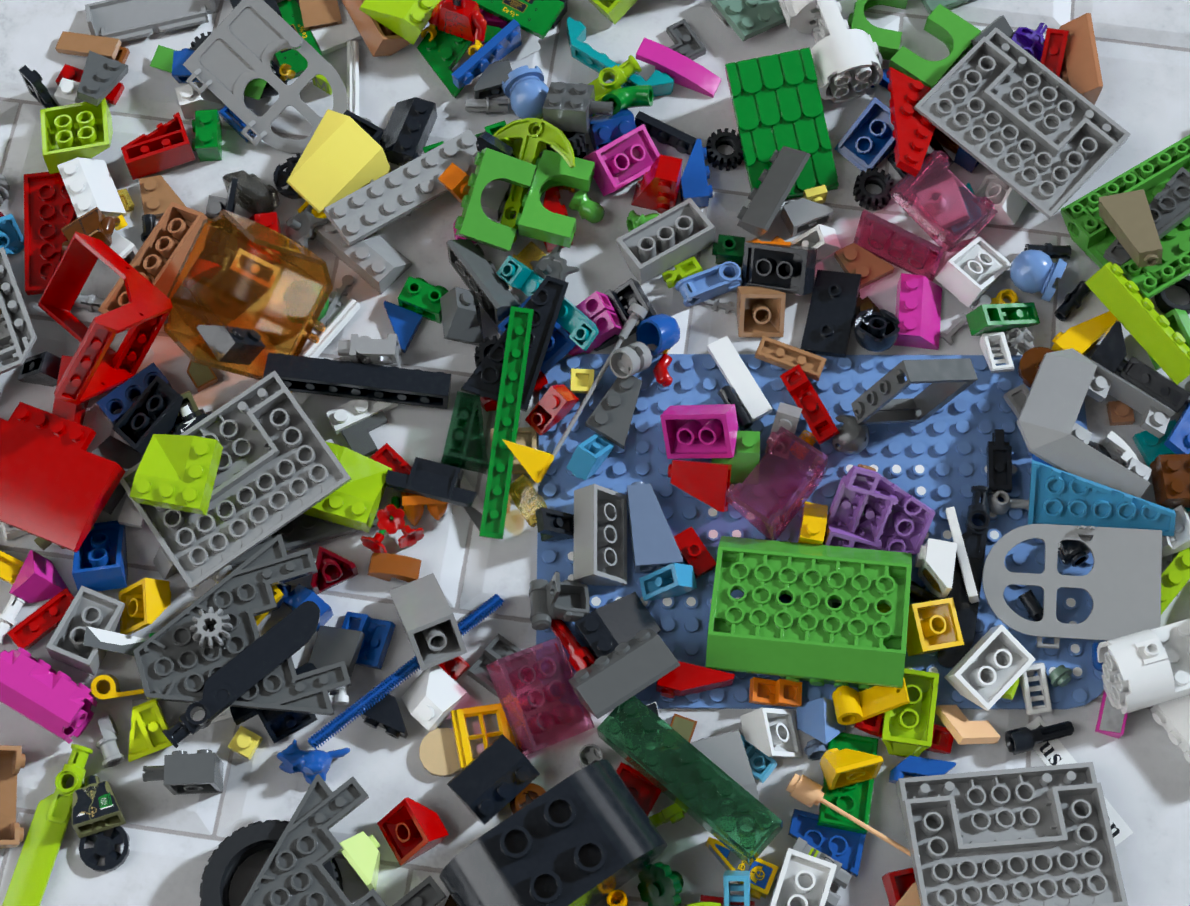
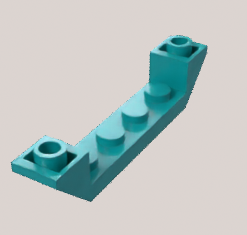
M570 17L567 18V36L573 58L598 73L604 68L621 65L609 59L606 54L597 52L588 43H585L586 27L584 24ZM656 69L647 81L642 76L633 74L627 78V82L621 85V87L651 85L653 96L657 97L671 95L674 80L668 74Z
M510 255L496 273L506 283L521 290L528 297L533 295L544 280L536 272ZM564 297L556 322L570 333L569 338L586 351L599 333L597 326Z

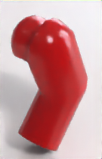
M667 354L661 356L653 370L658 384H662L663 387L670 386L673 381L667 370L672 362V358Z

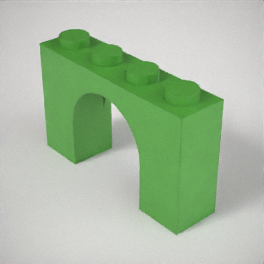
M857 0L854 6V13H851L848 17V25L851 26L850 29H860L868 35L870 34L872 41L877 43L882 59L891 60L899 51L902 32L872 25L866 19L864 12L876 5L906 9L908 0Z
M941 4L927 17L924 30L942 41L947 46L950 55L939 61H929L902 46L892 57L888 69L892 67L914 80L921 81L931 89L974 47L971 40L981 32V30Z
M485 148L476 155L474 164L477 167L475 173H471L468 180L470 190L468 195L465 194L461 207L464 209L462 215L456 219L454 228L457 231L455 235L507 252L511 250L517 229L494 222L485 215L481 207L482 191L489 182L494 180L505 181L526 189L531 185L537 165Z
M544 149L542 156L537 157L535 163L537 165L536 173L533 176L530 187H528L530 188L529 194H525L523 197L522 207L524 208L522 213H518L515 225L518 226L519 235L570 248L576 231V218L547 210L541 204L540 198L545 191L555 186H568L589 192L595 174V162L575 157V167L571 169L559 153Z

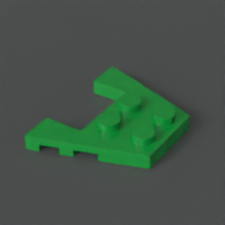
M487 25L483 42L487 43L502 29ZM436 26V37L429 41L431 34L428 32L417 49L451 95L456 98L464 86L458 89L453 84V72L451 70L472 44V41L440 31L438 26Z

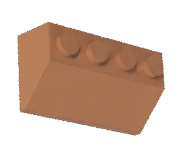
M342 0L373 57L391 56L411 44L359 10L365 0Z
M1086 13L1059 28L1060 30L1069 31L1060 78L1095 105L1103 88L1092 17L1091 13Z

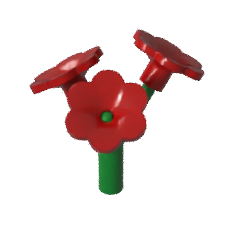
M393 496L391 504L377 512V518L379 519L377 526L381 529L380 532H376L373 538L362 536L360 540L366 548L371 549L374 553H387L386 547L381 543L384 539L385 531L389 534H395L398 529H401L404 535L398 539V545L400 548H405L406 546L411 547L424 537L423 528L411 529L409 525L405 524L403 519L405 512L400 508V498Z

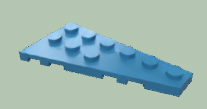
M1032 460L1028 525L1054 524L1162 530V536H1174L1175 510Z

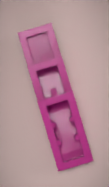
M645 37L636 52V59L655 66V70L657 69L662 73L668 74L674 78L675 84L709 97H714L721 83V78L705 67Z

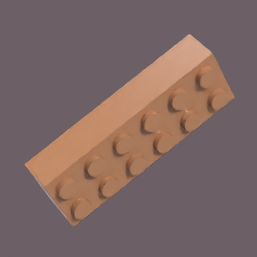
M171 202L130 262V265L170 298L217 228L204 213ZM121 277L98 309L101 314L129 303L125 283Z

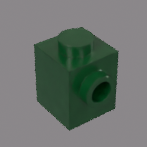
M719 234L718 243L713 242L712 255L716 256L715 264L720 265L731 261L742 267L745 237Z

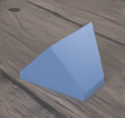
M823 697L802 703L800 707H796L797 730L805 732L824 744H827L846 730V725H841L837 722L832 700Z

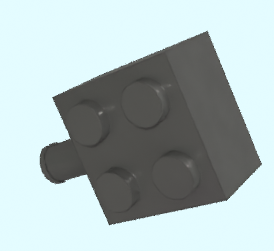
M551 82L542 108L543 120L561 131L587 133L593 114L612 116L613 102L595 101L594 85Z
M209 749L197 750L195 754H187V751L179 750L173 751L172 755H164L163 766H143V772L145 773H142L144 782L164 780L163 785L173 795L222 793L224 763L216 753H212V750Z

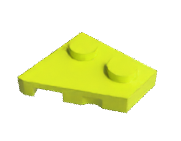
M152 699L132 708L129 762L172 746V743L162 732L164 729L168 730L169 727L157 700Z

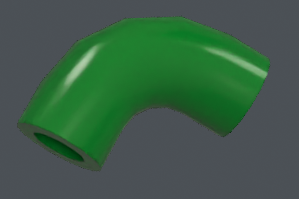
M651 85L618 88L608 92L601 101L613 102L612 115L628 108L651 107L654 98L653 88Z

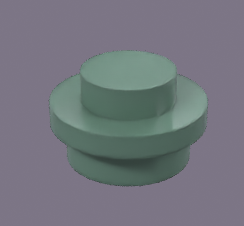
M1064 665L1056 667L1049 675L1052 686L1064 687L1072 679V670Z

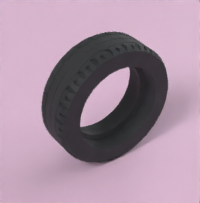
M258 821L248 824L247 827L239 828L230 837L227 836L218 845V849L213 851L208 859L209 864L204 868L201 878L203 881L200 883L199 892L201 898L200 906H230V884L238 867L253 854L267 849H274L289 821ZM332 858L324 865V868L343 891L341 872L335 858Z

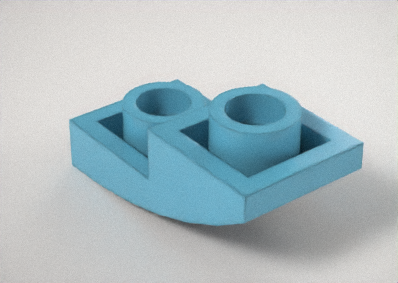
M741 735L753 776L761 783H764L778 764L776 760L765 755L747 742L744 736Z

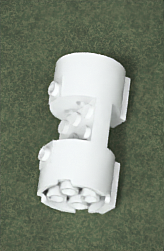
M778 0L788 28H795L801 33L812 34L816 45L811 49V55L821 98L825 101L832 99L833 103L852 101L867 94L865 90L872 85L877 86L883 78V70L877 58L879 53L877 43L873 42L870 34L868 35L865 31L849 29L846 20L851 12H854L857 0Z
M1190 619L1099 643L1097 657L1099 663L1103 662L1102 670L1104 675H1101L1104 683L1103 688L1112 708L1121 709L1122 714L1190 695Z

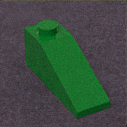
M1034 302L982 304L966 315L971 336H981L984 333L1006 332L1018 327L1020 329L1040 323Z

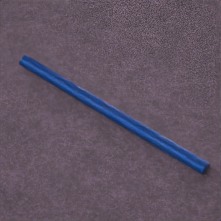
M494 594L488 601H485L479 608H476L470 615H467V617L458 622L457 625L460 633L463 636L464 633L467 634L466 631L469 632L468 630L473 629V626L476 627L475 625H478L477 623H480V621L482 622V619L485 620L484 618H487L489 614L491 615V612L494 613L493 611H496L498 607L500 608V605L503 606L502 602L504 600L498 594ZM416 656L412 660L407 661L405 665H402L398 671L393 672L386 680L376 685L367 695L365 694L362 698H359L360 700L354 702L355 704H352L350 708L348 707L343 713L337 715L338 717L330 721L331 723L328 722V725L326 724L321 730L315 732L316 734L310 736L311 738H308V743L317 750L316 747L319 748V744L322 746L321 743L327 742L326 739L329 741L328 737L332 738L331 735L334 737L333 733L336 734V731L338 733L339 730L342 731L341 727L344 729L343 726L349 725L348 722L351 724L350 720L354 721L353 718L356 720L355 716L358 718V714L361 716L363 711L366 712L365 709L368 710L367 707L370 708V705L373 707L377 699L379 701L380 698L383 699L382 695L383 697H385L384 694L387 696V692L389 693V690L392 692L394 686L397 688L396 685L399 686L401 681L404 683L406 678L409 679L408 675L411 677L413 672L416 673L415 670L418 672L420 666Z

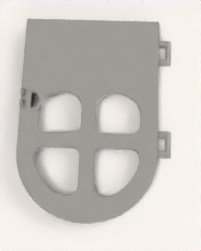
M241 0L183 64L192 73L186 82L200 95L208 88L247 125L240 133L254 146L263 140L279 151L303 154L323 118L318 116L300 98L301 91L316 75H323L330 84L333 93L332 111L344 114L348 108L346 88L335 68L264 0ZM285 49L298 51L308 62V67L291 85H286L271 69L273 56ZM195 78L203 84L201 88L192 82ZM254 79L267 81L279 93L278 100L262 116H256L252 113L244 102L245 88ZM293 106L312 124L313 130L310 136L305 139L291 140L276 135L271 130V124L286 107ZM250 129L257 135L255 140L247 134Z
M1030 524L1018 527L1001 537L987 555L982 574L985 598L993 613L1009 628L1025 635L1037 636V648L1059 649L1060 638L1108 641L1143 630L1158 628L1161 624L1162 530L1054 524ZM1037 538L1043 540L1045 543L1043 573H1016L1006 569L1005 557L1013 547L1029 539ZM1060 541H1079L1090 549L1094 564L1087 575L1070 576L1061 575L1058 572V544ZM1008 585L1041 587L1044 591L1043 618L1040 621L1034 622L1016 614L1004 600V589ZM1059 588H1079L1089 593L1093 606L1086 620L1079 624H1068L1058 621L1056 618V599ZM1042 637L1054 638V644L1042 643Z

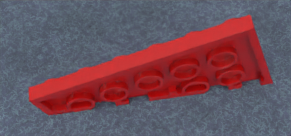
M890 67L886 74L890 82L888 84V91L891 92L889 104L891 123L894 125L892 133L893 138L896 140V146L894 147L895 163L897 168L916 177L921 169L936 127L927 118L919 114L914 109V106L931 88L924 85L921 81L914 80Z
M49 172L24 174L25 292L27 295L44 293L64 254L61 246L65 241H68L61 228L74 221L77 216L60 172L53 174Z

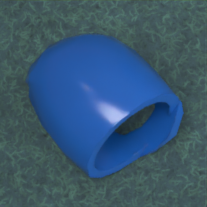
M667 314L647 317L637 326L636 341L642 342L646 346L649 344L657 346L654 351L650 350L652 356L661 352L667 354L680 339V328L676 319Z

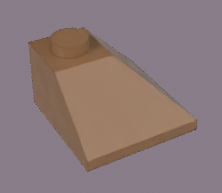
M737 286L738 336L783 337L786 293L761 286Z

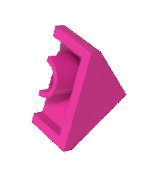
M30 550L9 593L31 604L52 599L63 589H68L50 560Z

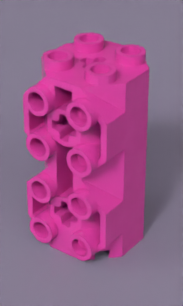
M21 647L10 652L6 650L1 652L0 702L69 744L73 741L70 737L74 735L78 738L94 716V712L91 711L92 705L96 707L98 703L96 697L91 692L92 690L82 683L76 684L65 673L61 671L56 672L45 661L41 659L36 660L31 656L32 654Z

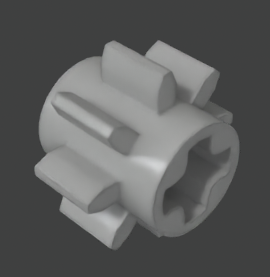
M1018 327L1013 328L1006 336L1009 351L1013 355L1017 354V352L1023 355L1033 347V340L1035 338L1026 327L1022 330Z

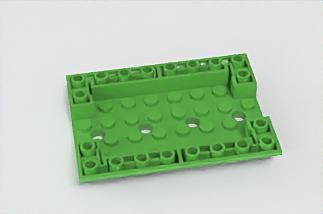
M1190 135L1061 209L1060 212L1071 239L1100 269L1109 262L1103 257L1104 252L1116 240V237L1099 216V197L1144 189L1148 204H1150L1156 194L1165 188L1167 182L1180 168L1183 167L1190 172ZM1190 216L1160 239L1163 248L1162 264L1139 268L1131 259L1120 266L1124 272L1123 275L1128 281L1131 280L1138 286V292L1144 298L1150 299L1190 275Z
M721 536L718 546L708 627L706 668L902 688L906 657L912 553ZM734 590H741L744 596L735 599L730 594ZM788 594L793 600L790 603H782L779 597ZM837 599L841 602V606L832 608L828 605V601ZM879 604H887L891 610L887 613H882L877 609V606Z

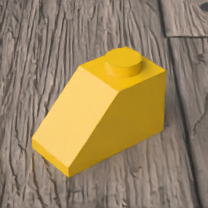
M804 502L798 543L823 545L827 524V505Z

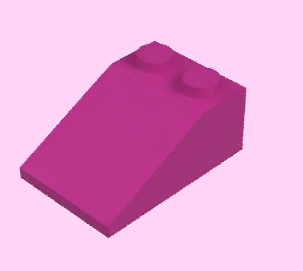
M642 124L588 154L583 159L595 162L593 178L603 196H606L649 172L651 165L660 154L645 125Z

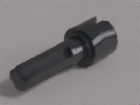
M1071 721L1033 730L1021 727L1006 731L1005 742L1009 752L1016 755L1032 751L1035 744L1070 736L1074 732V727Z

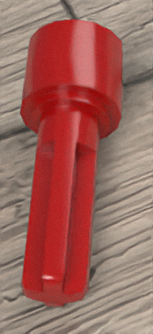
M551 620L550 628L569 653L568 661L577 672L593 665L596 657L590 649L579 644L562 620Z

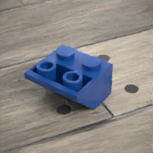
M624 109L612 116L600 115L593 117L588 131L594 151L635 129L634 115L630 110Z

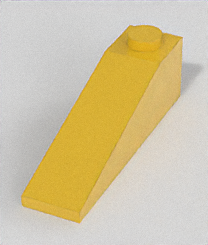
M1109 311L1073 326L1065 333L1059 332L1052 340L1054 344L1051 350L1060 351L1073 348L1085 356L1107 335L1118 319Z

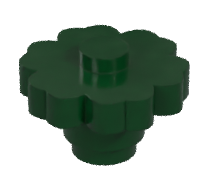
M662 862L649 864L642 868L638 874L641 883L637 886L642 901L648 902V906H678L681 904L679 893L682 892L684 881L679 872L672 871L669 865H664Z

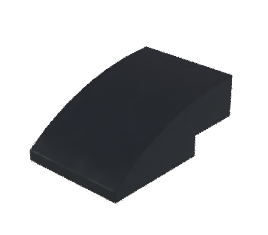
M632 278L614 291L609 289L603 293L607 295L615 310L614 313L617 314L623 327L630 316L627 311L632 303L639 304L648 311L644 319L657 315L640 284ZM641 320L636 322L629 336L636 333L637 326L641 323ZM613 335L599 347L595 348L594 351H599L617 343L619 340L618 335Z

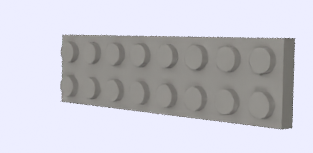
M469 129L325 207L324 213L346 244L351 246L449 192L438 178L452 162L469 176L471 173H475L477 165L474 162L478 153L476 147L477 138Z

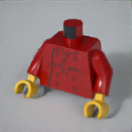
M441 0L432 11L431 18L428 21L430 25L421 32V37L423 38L428 31L431 34L429 39L431 41L437 35L435 27L438 26L440 31L475 42L468 49V54L472 56L476 50L478 51L483 47L481 43L485 38L487 21L481 14L476 1Z

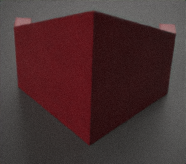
M319 546L315 563L318 573H314L311 580V586L315 594H319L358 575L357 568L353 562Z

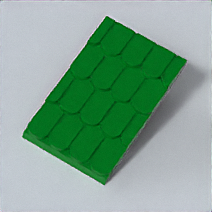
M810 47L725 64L751 191L754 187L758 189L761 183L758 179L765 168L767 170L770 168L772 163L769 160L775 150L779 151L783 146L804 151L811 155L785 200L802 197L804 190L825 185L827 191L838 189V176Z

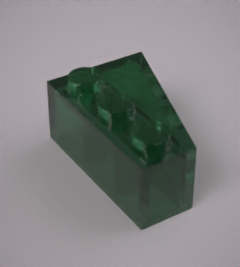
M457 391L441 463L486 474L489 463L486 453L480 396Z

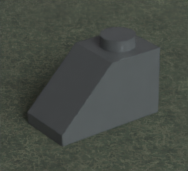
M509 60L496 61L488 65L473 87L474 99H486V97L492 99L505 95L502 89V81L506 82L509 79L508 74L512 71Z

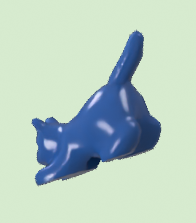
M294 739L291 745L277 754V758L283 762L279 768L290 774L302 772L306 782L310 785L318 774L326 781V774L330 769L332 760L344 757L350 752V748L329 752L321 750L305 751L297 746V741Z

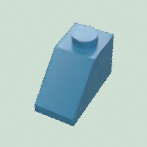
M595 433L577 446L566 469L570 470L575 477L586 481L596 473L615 445Z
M672 563L639 578L644 601L681 596L697 589L692 565Z

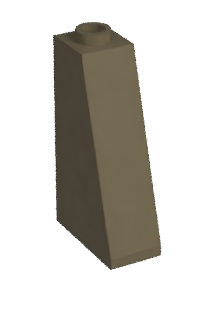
M1144 189L1099 197V216L1136 265L1140 268L1162 264L1163 248Z

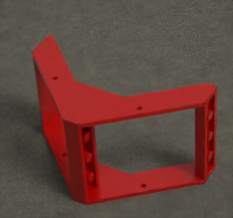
M76 231L38 302V306L80 342L77 351L54 391L55 398L78 405L133 377L173 308L171 299L102 240ZM99 258L124 280L129 303L94 317L88 328L70 311ZM129 329L116 353L109 346L116 334Z

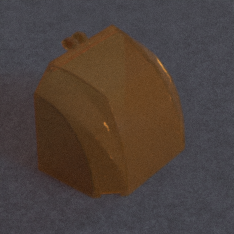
M223 209L219 212V216L213 219L207 218L203 221L167 294V297L171 299L173 308L168 315V323L164 324V331L194 363L261 380L264 378L263 374L268 353L299 356L307 339L314 343L319 342L320 338L311 331L313 327L318 331L325 330L326 326L317 319L333 290L326 262L290 238L255 221ZM198 325H219L253 329L261 336V341L265 348L250 365L219 362L196 327Z

